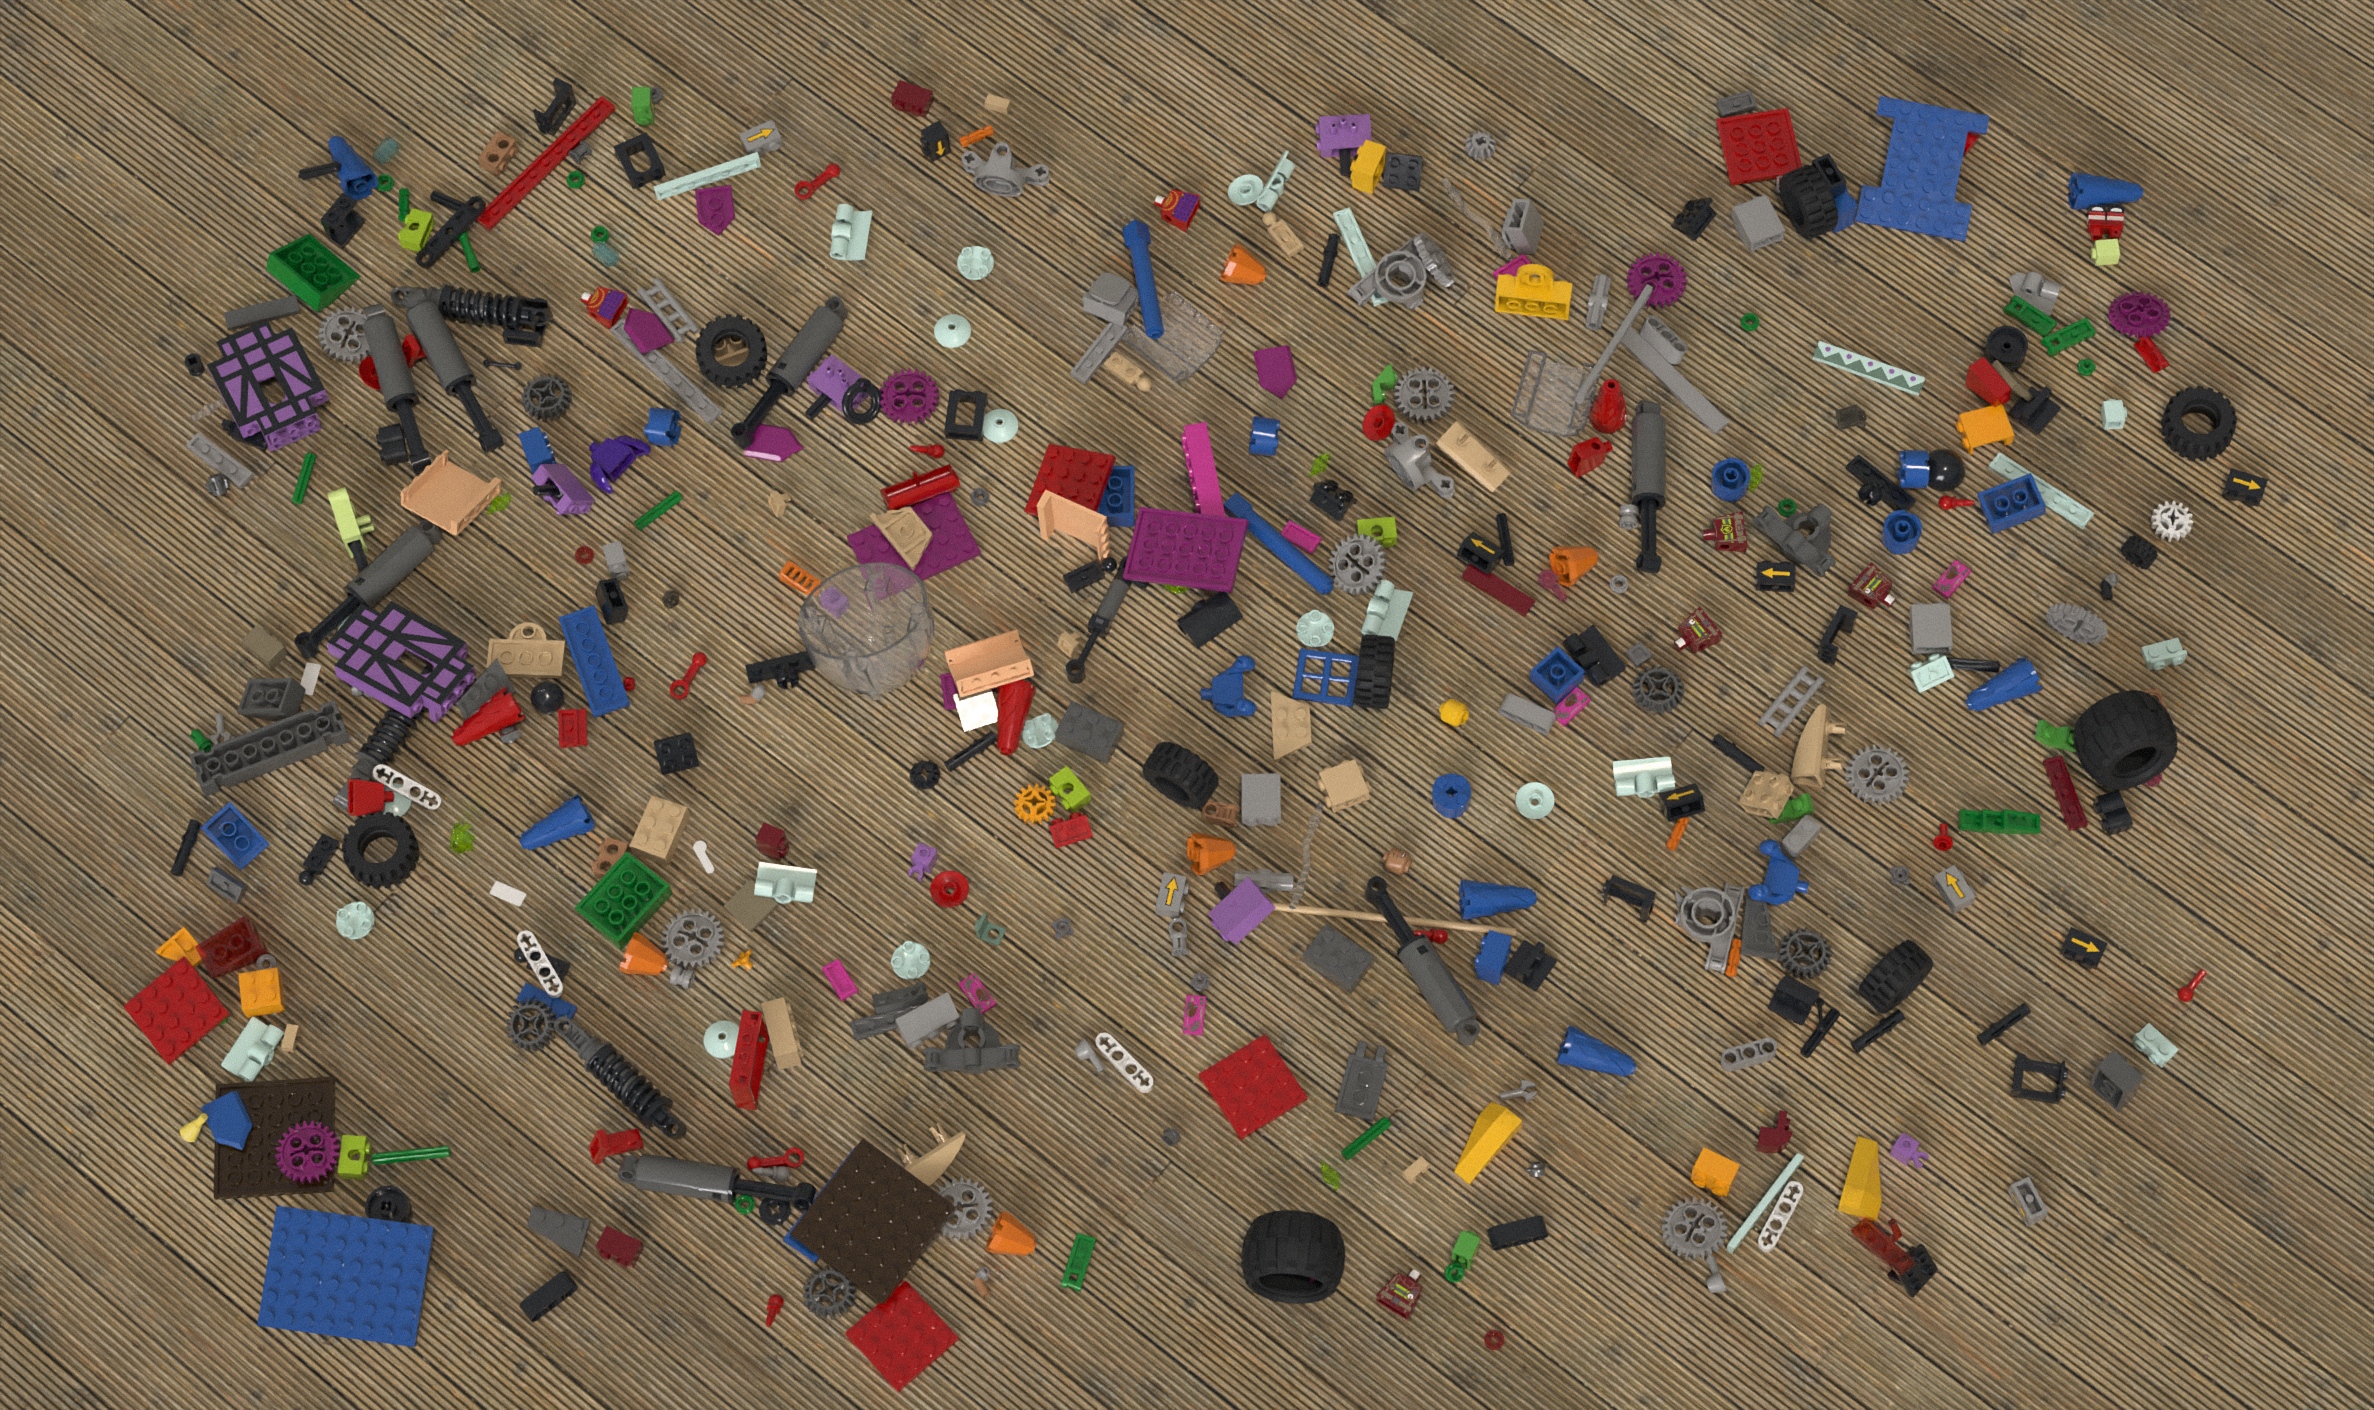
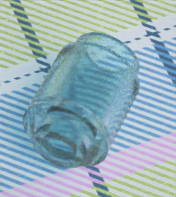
M386 137L374 149L372 155L380 164L388 163L399 151V144L395 139Z
M598 241L593 246L592 253H594V257L606 267L614 266L619 261V253L606 242Z

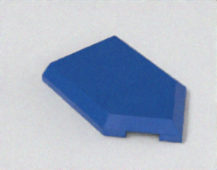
M232 1091L204 1105L201 1111L208 1116L206 1121L216 1143L225 1144L243 1151L246 1144L245 1141L253 1124L238 1092Z

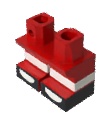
M2089 205L2087 211V232L2090 233L2091 240H2102V234H2109V239H2118L2119 241L2124 227L2125 207L2108 206L2106 211V206Z

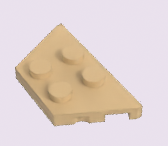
M911 507L889 510L887 513L875 515V513L870 514L869 516L873 523L908 566L914 570L933 538L931 531Z
M1271 691L1273 755L1275 763L1279 762L1286 755H1292L1299 749H1304L1311 745L1310 706Z

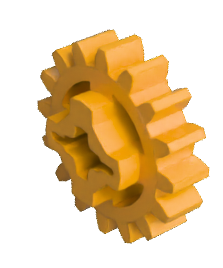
M1028 784L1027 790L1021 788L1022 794L1017 793L1016 798L1018 800H1014V806H1016L1014 808L1015 813H1019L1018 818H1024L1025 824L1031 821L1032 826L1035 825L1036 821L1042 825L1043 819L1048 822V815L1053 816L1054 811L1052 809H1056V804L1054 803L1055 796H1051L1052 791H1046V786L1044 785L1039 788L1038 784H1035V788Z

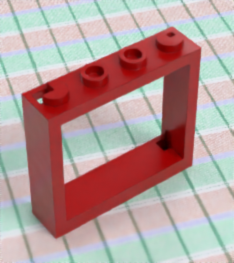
M742 1010L729 1087L737 1108L757 1110L770 1039L762 1012ZM765 1038V1042H759V1039Z

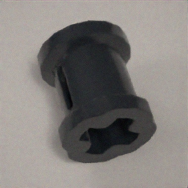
M193 353L185 358L184 362L190 375L197 377L204 373L205 367L199 355Z

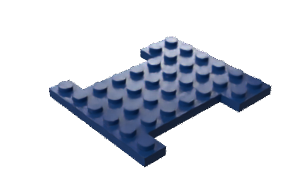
M1880 96L1876 115L1894 118L1881 188L1862 185L1855 222L1965 242L1972 205L1954 201L1967 133L1986 135L1990 116Z

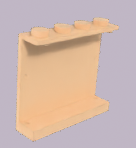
M446 449L435 458V461L430 466L427 465L424 471L419 476H416L408 487L403 488L401 491V506L457 536L501 493L502 480L497 477L490 483L481 480L449 462V451Z
M1048 490L1044 491L1037 504L1041 538L1049 540L1054 529L1060 530L1097 547L1099 564H1102L1103 560L1111 554L1107 517Z
M1017 629L944 651L948 668L960 698L1034 676L1030 658L1024 652Z

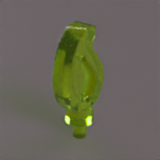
M1323 454L1317 457L1313 462V468L1310 470L1309 477L1324 472L1327 468V461L1331 459V455Z
M1756 465L1750 471V492H1753L1762 482L1763 476L1760 471L1762 465Z
M507 492L505 496L494 498L486 513L489 515L490 513L504 510L511 501L510 493Z
M1324 1161L1320 1162L1324 1182L1332 1185L1334 1191H1337L1340 1185L1337 1172L1329 1168L1328 1164L1325 1165Z

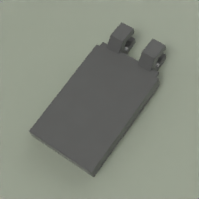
M1359 1041L1356 1054L1349 1055L1335 1112L1373 1122L1388 1069V1064L1384 1061L1387 1050L1386 1047L1378 1046L1375 1059L1365 1057L1367 1042Z

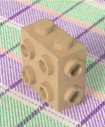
M1355 759L1342 761L1338 766H1329L1319 772L1318 787L1320 791L1324 790L1326 795L1324 797L1325 803L1328 808L1331 807L1333 813L1369 800L1371 787L1368 781H1364L1362 777L1364 775L1361 765H1357Z
M1755 770L1740 797L1739 804L1746 813L1778 819L1793 792L1794 785L1790 782V778L1784 774L1777 775L1769 771L1761 772Z

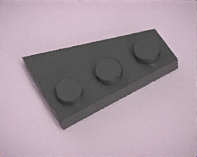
M497 658L456 702L465 720L491 699L502 687L506 686L508 688L505 694L509 691L512 694L516 692Z
M1751 897L1745 898L1739 954L1778 961L1779 954L1776 951V941L1772 934L1766 902L1756 901Z
M532 1207L527 1226L580 1259L591 1220Z

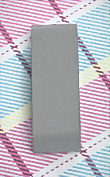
M1649 315L1640 329V335L1669 363L1679 364L1687 352L1688 347L1686 343L1657 316Z
M1510 693L1506 694L1498 709L1502 716L1544 735H1548L1557 718L1551 711Z
M1764 1038L1726 1049L1722 1053L1720 1065L1724 1071L1732 1072L1770 1061L1775 1057L1777 1043L1771 1038ZM1770 1047L1773 1051L1765 1052L1763 1048ZM1751 1052L1754 1056L1752 1058H1748L1744 1055V1053ZM1725 1058H1733L1735 1062L1728 1063L1725 1061Z

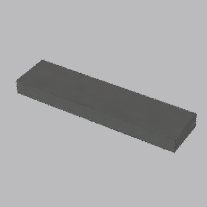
M292 295L224 312L227 329L231 331L255 325L266 319L271 321L301 312L297 296Z
M925 1003L851 1021L850 1024L855 1041L896 1030L895 1019Z

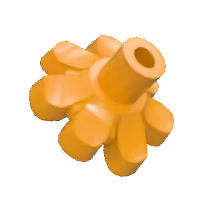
M748 949L745 953L744 951L739 954L740 958L733 961L731 966L735 968L736 966L743 965L747 970L752 968L753 964L749 961L750 954L752 953L751 949Z

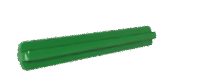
M445 1145L373 1153L371 1160L374 1165L449 1157L451 1152L450 1147Z

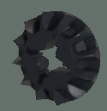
M921 760L918 763H914V766L910 769V780L919 789H930L939 782L940 770L937 764L930 760ZM924 768H925L926 772L929 773V774H927V780H926V781H925V778L923 777V775H920V774H922V771H923Z
M768 1198L762 1200L759 1206V1214L766 1224L775 1226L783 1224L784 1221L789 1219L791 1212L789 1202ZM777 1206H779L778 1209L781 1212V1214L774 1213V1215L771 1216L772 1210L770 1209V1207L776 1208Z

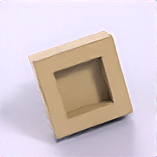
M777 490L770 493L768 505L776 517L784 514L785 508L789 506L788 501L791 498L787 493L779 494Z
M1065 631L1060 634L1057 646L1071 658L1076 654L1079 644L1077 640L1081 636L1076 632L1069 635Z

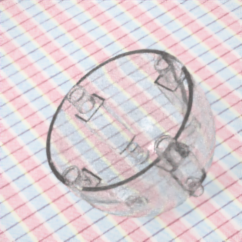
M865 563L841 570L814 588L804 601L799 612L798 629L811 661L828 680L845 690L870 695L871 699L878 700L882 694L894 691L908 683L920 670L926 667L925 662L929 656L930 645L934 637V615L924 584L916 574L907 568L891 563Z

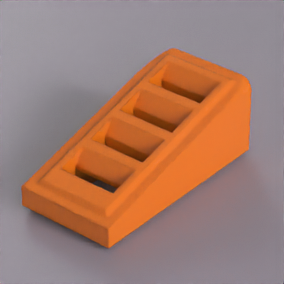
M789 560L779 573L780 581L811 598L822 583L819 579ZM798 574V578L794 581L793 579ZM803 578H805L806 580L804 581V583L800 585ZM810 581L813 582L811 587L809 589H806Z

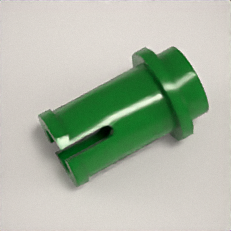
M195 729L191 732L190 738L198 745V750L204 749L205 753L209 752L211 746H213L212 741L207 739L200 729Z

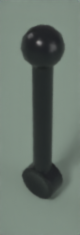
M489 360L483 361V365L486 367L490 365L515 368L517 371L522 368L519 362L507 364L490 362Z
M1818 998L1816 1000L1819 1014V1026L1817 1029L1819 1032H1824L1825 1026L1823 1025L1822 1014L1824 1001L1822 998Z

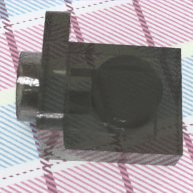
M1857 404L1836 410L1837 424L1840 430L1859 425L1861 428L1866 427V413Z

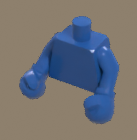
M1249 655L1239 656L1230 668L1212 678V688H1201V700H1213V709L1227 718L1253 715L1257 709L1256 704L1248 699H1243V672L1253 670L1256 666L1255 660Z
M1772 839L1761 842L1759 846L1760 852L1769 855L1771 859L1765 883L1752 885L1748 889L1749 896L1753 900L1768 902L1777 906L1792 901L1795 891L1807 894L1809 882L1798 880L1800 869L1782 853L1778 842Z

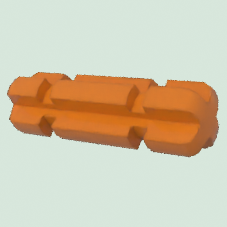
M991 125L985 126L983 130L978 129L969 133L968 136L960 137L959 142L962 147L969 146V143L973 144L985 139V136L990 137L994 135Z
M1688 817L1677 820L1670 839L1667 841V849L1671 851L1676 850L1678 842H1680L1688 825Z
M1733 939L1731 942L1732 948L1729 951L1728 966L1725 969V974L1729 977H1735L1737 974L1736 967L1739 965L1741 955L1739 954L1741 948V940Z

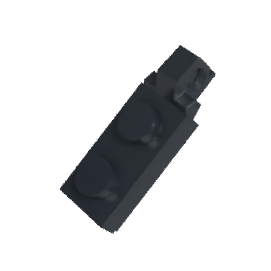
M223 419L221 423L222 429L228 431V435L232 439L266 451L267 444L261 431L243 438L235 421Z

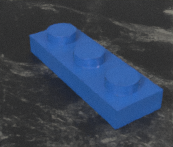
M525 983L516 999L517 1002L524 1001L525 1004L527 999H531L532 1002L534 999H538L539 1002H546V1007L551 1006V1012L556 1013V1016L553 1018L555 1020L562 1016L573 1019L578 1010L577 1006L560 998H551L545 991L528 983Z

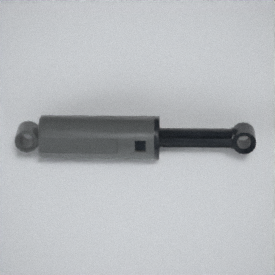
M422 290L403 296V302L408 311L406 320L446 394L449 396L458 395L480 435L478 439L483 451L488 453L504 446L501 434L497 429L492 428L470 388L475 384L476 377L435 302L427 301Z
M831 297L825 302V307L820 306L815 309L767 373L765 378L770 387L744 422L734 424L730 430L733 439L740 448H747L753 444L754 431L782 394L788 397L794 395L843 329V320L847 317L848 311L840 297Z
M382 303L365 307L364 312L367 321L363 324V329L379 378L378 382L384 396L386 408L388 411L398 412L410 451L409 458L414 473L424 471L427 465H431L428 451L424 448L412 409L419 402V397L414 387V381L405 359L393 317L385 315Z
M1640 400L1636 408V416L1632 419V505H1636L1641 510V553L1637 557L1636 568L1638 571L1657 574L1661 568L1662 560L1656 553V510L1663 508L1666 504L1665 418L1660 415L1661 405L1659 403Z
M426 519L419 523L418 528L410 526L343 588L348 598L310 633L302 632L295 637L294 643L302 656L305 658L314 657L319 651V643L355 611L361 603L369 608H373L434 551L433 544L442 538L440 528Z
M1379 876L1372 877L1366 886L1365 897L1369 901L1376 903L1402 943V946L1397 951L1398 957L1446 1031L1451 1034L1458 1032L1457 1038L1460 1043L1472 1045L1480 1033V1026L1474 1021L1477 1018L1476 1010L1426 934L1414 935L1388 895L1386 881ZM1465 1030L1471 1031L1472 1035L1467 1034Z
M645 1153L640 1158L632 1155L624 1156L617 1174L622 1182H635L638 1189L733 1204L736 1201L737 1195L742 1194L792 1202L797 1209L808 1210L816 1194L815 1186L807 1182L791 1187L740 1179V1169L736 1167Z

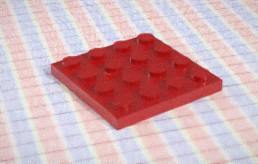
M1788 108L1716 119L1730 186L1776 179L1778 176H1783L1790 171L1802 167Z
M1049 444L1024 512L1029 515L1038 516L1037 504L1045 490L1097 512L1116 457L1111 454Z
M185 956L123 1006L169 1065L231 1015Z
M1266 1034L1198 1074L1200 1080L1240 1140L1308 1100L1307 1095Z
M904 1281L897 1287L884 1305L879 1303L845 1332L850 1341L897 1393L959 1340L957 1335L907 1281Z

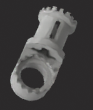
M1177 917L1169 923V933L1173 945L1171 955L1176 957L1179 955L1180 957V955H1188L1189 950L1186 947V922L1182 918ZM1175 923H1180L1183 925V930L1175 932L1172 926Z

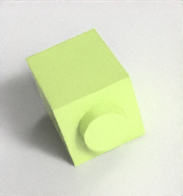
M2118 239L2095 240L2094 247L2091 248V258L2095 260V266L2118 264L2120 258Z

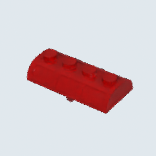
M948 464L919 476L914 471L912 472L913 478L883 488L880 492L888 510H900L910 505L916 506L923 500L936 498L942 493L954 492L961 485L957 474L952 466Z

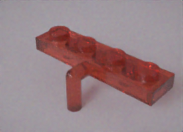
M1864 1218L1851 1229L1852 1234L1901 1277L1916 1263L1911 1256L1895 1243L1902 1237V1231L1896 1220L1890 1219L1888 1221L1893 1232L1888 1237L1867 1218Z

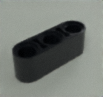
M1534 1216L1500 1224L1487 1230L1492 1250H1501L1543 1240L1549 1236L1543 1216Z
M562 1271L525 1298L519 1307L531 1322H535L571 1296L578 1289V1285L567 1271Z

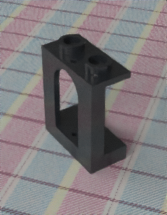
M557 77L553 81L556 97L546 112L542 113L536 109L533 110L538 130L543 134L552 136L556 134L577 104L572 85ZM562 104L566 105L565 109L560 114L554 125H552L553 118L557 111L560 109Z
M647 132L613 146L618 161L621 162L630 180L632 189L641 188L649 182L660 180L663 176H666L664 166ZM645 150L652 164L649 170L639 172L633 167L629 156Z
M344 193L339 196L320 219L328 240L341 249L346 247L365 224V220L356 215L353 210L358 202Z
M526 297L528 305L548 308L550 310L547 300ZM542 312L539 314L541 321L545 320V315ZM536 325L535 332L507 328L503 329L502 336L505 344L541 348L546 325Z
M961 389L950 390L944 429L946 439L983 441L986 404H988L987 393L982 391L966 392ZM958 402L976 403L973 426L955 424Z
M1843 605L1839 606L1820 641L1817 657L1822 662L1835 665L1839 647L1832 643L1840 629L1852 634L1858 612Z
M1612 875L1610 881L1606 880L1602 889L1603 906H1606L1610 896L1640 907L1639 920L1647 923L1654 908L1656 892L1615 875ZM1615 884L1632 890L1634 892H1637L1646 897L1644 899L1629 892H1626L1618 888Z
M2018 1053L2015 1059L2011 1097L2058 1105L2061 1098L2064 1099L2066 1087H2063V1080H2067L2068 1068H2065L2066 1061H2062L2061 1065L2025 1059L2026 1054ZM2030 1071L2051 1075L2056 1078L2058 1086L2053 1092L2022 1088L2023 1072Z

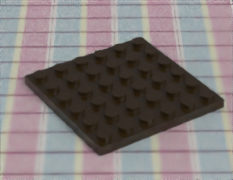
M334 1076L216 1084L215 1100L232 1091H237L253 1126L247 1136L243 1151L225 1144L216 1143L215 1141V1200L334 1192V1172L327 1171L328 1178H325L323 1175L320 1176L321 1182H318L315 1178L313 1179V1184L306 1180L305 1184L302 1185L300 1179L295 1183L293 1177L288 1179L286 1177L287 1173L283 1174L281 1172L282 1167L277 1165V1162L280 1160H277L275 1155L280 1154L275 1149L276 1147H281L278 1140L285 1139L282 1133L289 1134V1127L295 1130L296 1123L302 1127L304 1121L309 1126L311 1121H314L316 1126L321 1122L323 1128L328 1126L330 1132L333 1131L335 1133ZM321 1139L314 1140L313 1145L319 1144ZM296 1142L293 1148H298L302 1142ZM323 1157L317 1158L315 1164L322 1162ZM303 1160L297 1161L295 1167L301 1166Z
M862 1138L790 1232V1235L884 1305L957 1210V1207Z

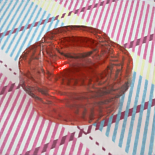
M587 546L579 547L575 552L576 561L580 564H589L594 558L593 550ZM584 554H587V555H588L587 557L582 558V555H584Z
M1491 1330L1486 1333L1484 1343L1488 1349L1499 1350L1504 1345L1505 1339L1500 1331ZM1496 1338L1498 1342L1493 1344L1490 1340Z

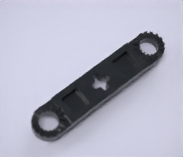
M472 196V198H469L470 200L464 206L462 205L425 244V247L416 254V262L420 267H431L484 212L486 203L481 197ZM474 203H480L479 208L472 209ZM451 229L453 234H449L448 231ZM425 255H429L428 261L422 262V258Z

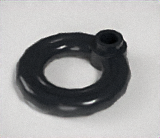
M862 377L846 390L842 399V411L851 423L862 425L876 418L881 410L880 401L882 400L878 387L869 379ZM860 392L868 393L872 402L869 410L862 414L856 413L852 406L854 397Z

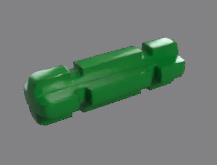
M400 188L398 219L400 222H405L406 215L409 213L410 192L408 188Z

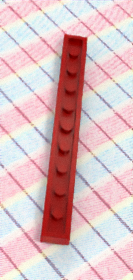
M601 96L505 188L476 220L491 231L569 155L568 151L574 150L580 144V141H584L616 110L615 106Z

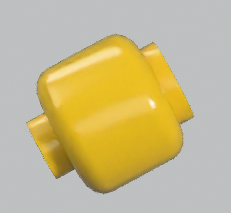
M1455 699L1443 702L1439 708L1441 720L1455 727L1464 724L1469 717L1467 706Z

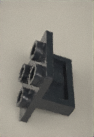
M1387 152L1383 186L1419 191L1423 157Z
M1709 197L1689 200L1684 206L1685 209L1676 215L1671 227L1673 229L1681 228L1692 241L1697 240L1717 215L1710 207L1713 199Z
M2047 386L2042 391L2030 387L2028 390L2034 397L2029 402L2021 397L2009 411L2011 416L2036 434H2040L2061 410V407L2050 399L2052 390Z
M1330 479L1314 483L1313 488H1315V491L1309 501L1337 521H1342L1350 505L1356 504L1358 501L1354 498L1353 493L1338 487L1339 484L1334 480Z
M691 732L654 741L662 775L699 766Z
M1524 940L1504 968V972L1536 992L1557 963V960L1544 952L1545 945L1538 941L1534 946Z
M1785 975L1782 981H1779L1768 1009L1803 1026L1820 992Z
M1919 1244L1917 1247L1912 1246L1887 1276L1891 1281L1903 1286L1908 1295L1913 1298L1937 1272L1938 1268L1925 1246Z

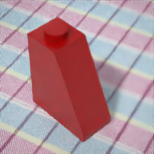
M1984 357L1968 367L1965 385L1994 407L2000 404L2004 405L2010 400L2012 388Z

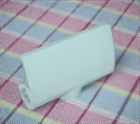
M1288 150L1284 151L1257 199V206L1265 212H1271L1278 197L1284 193V182L1288 181L1295 168L1294 163L1286 159L1289 153Z
M838 205L835 223L832 226V242L829 254L831 258L845 261L865 259L872 210L854 211L851 205Z
M1380 580L1381 584H1377L1374 596L1369 602L1361 632L1364 635L1391 636L1396 642L1413 592L1394 589L1395 585L1392 582Z
M1669 756L1613 762L1617 797L1638 795L1641 798H1648L1655 793H1663L1675 789L1674 774H1672L1671 757Z
M759 862L754 895L775 898L777 902L782 904L789 903L791 900L812 903L817 870Z
M252 1017L221 1063V1066L247 1082H253L263 1066H267L272 1061L274 1049L283 1037L284 1032L271 1024L267 1026Z

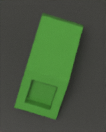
M1392 364L1387 365L1372 383L1374 406L1382 405V401L1386 400L1384 390L1394 389V382H1397V373L1392 370Z
M2045 720L2038 721L2035 739L2048 747L2076 752L2074 729L2069 726L2055 728Z
M1804 793L1791 801L1788 800L1778 819L1769 817L1770 824L1800 820L1805 815L1813 813L1814 808L1810 794Z

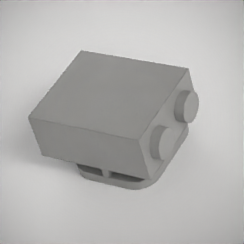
M1767 195L1756 196L1751 201L1741 202L1733 207L1731 217L1735 222V229L1750 252L1784 239L1785 229Z
M1513 199L1512 206L1508 208L1502 229V237L1509 249L1515 248L1518 254L1536 253L1544 224L1531 199Z
M1102 273L1096 281L1092 282L1089 292H1085L1082 298V302H1084L1083 311L1124 326L1139 305L1138 290L1130 287V283L1126 279L1111 273Z
M1918 602L1911 604L1909 632L1912 654H1951L1953 643L1950 604H1944L1943 602H1936L1934 604Z
M1280 773L1242 774V824L1247 826H1275L1281 824Z

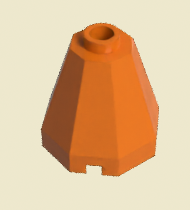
M1235 243L1225 261L1224 266L1226 269L1221 271L1220 280L1230 283L1258 285L1259 282L1264 281L1267 272L1264 271L1265 266L1244 246Z
M1558 546L1553 548V553L1549 555L1553 575L1557 574L1559 576V579H1556L1558 583L1566 587L1574 585L1596 566L1598 562L1596 550L1589 546Z
M1192 833L1190 835L1191 838L1187 840V858L1192 860L1193 865H1190V869L1196 875H1204L1231 861L1236 854L1235 845L1229 839L1202 833Z
M634 932L619 971L626 974L659 976L661 971L665 973L669 962L666 961L667 955L642 934Z
M1002 1211L992 1227L991 1237H988L985 1250L995 1254L1027 1256L1029 1252L1033 1253L1037 1242L1034 1241L1035 1236L1010 1213Z

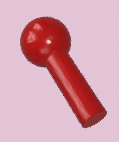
M2200 969L2187 986H2183L2178 990V998L2183 1002L2192 1000L2194 989L2207 973Z

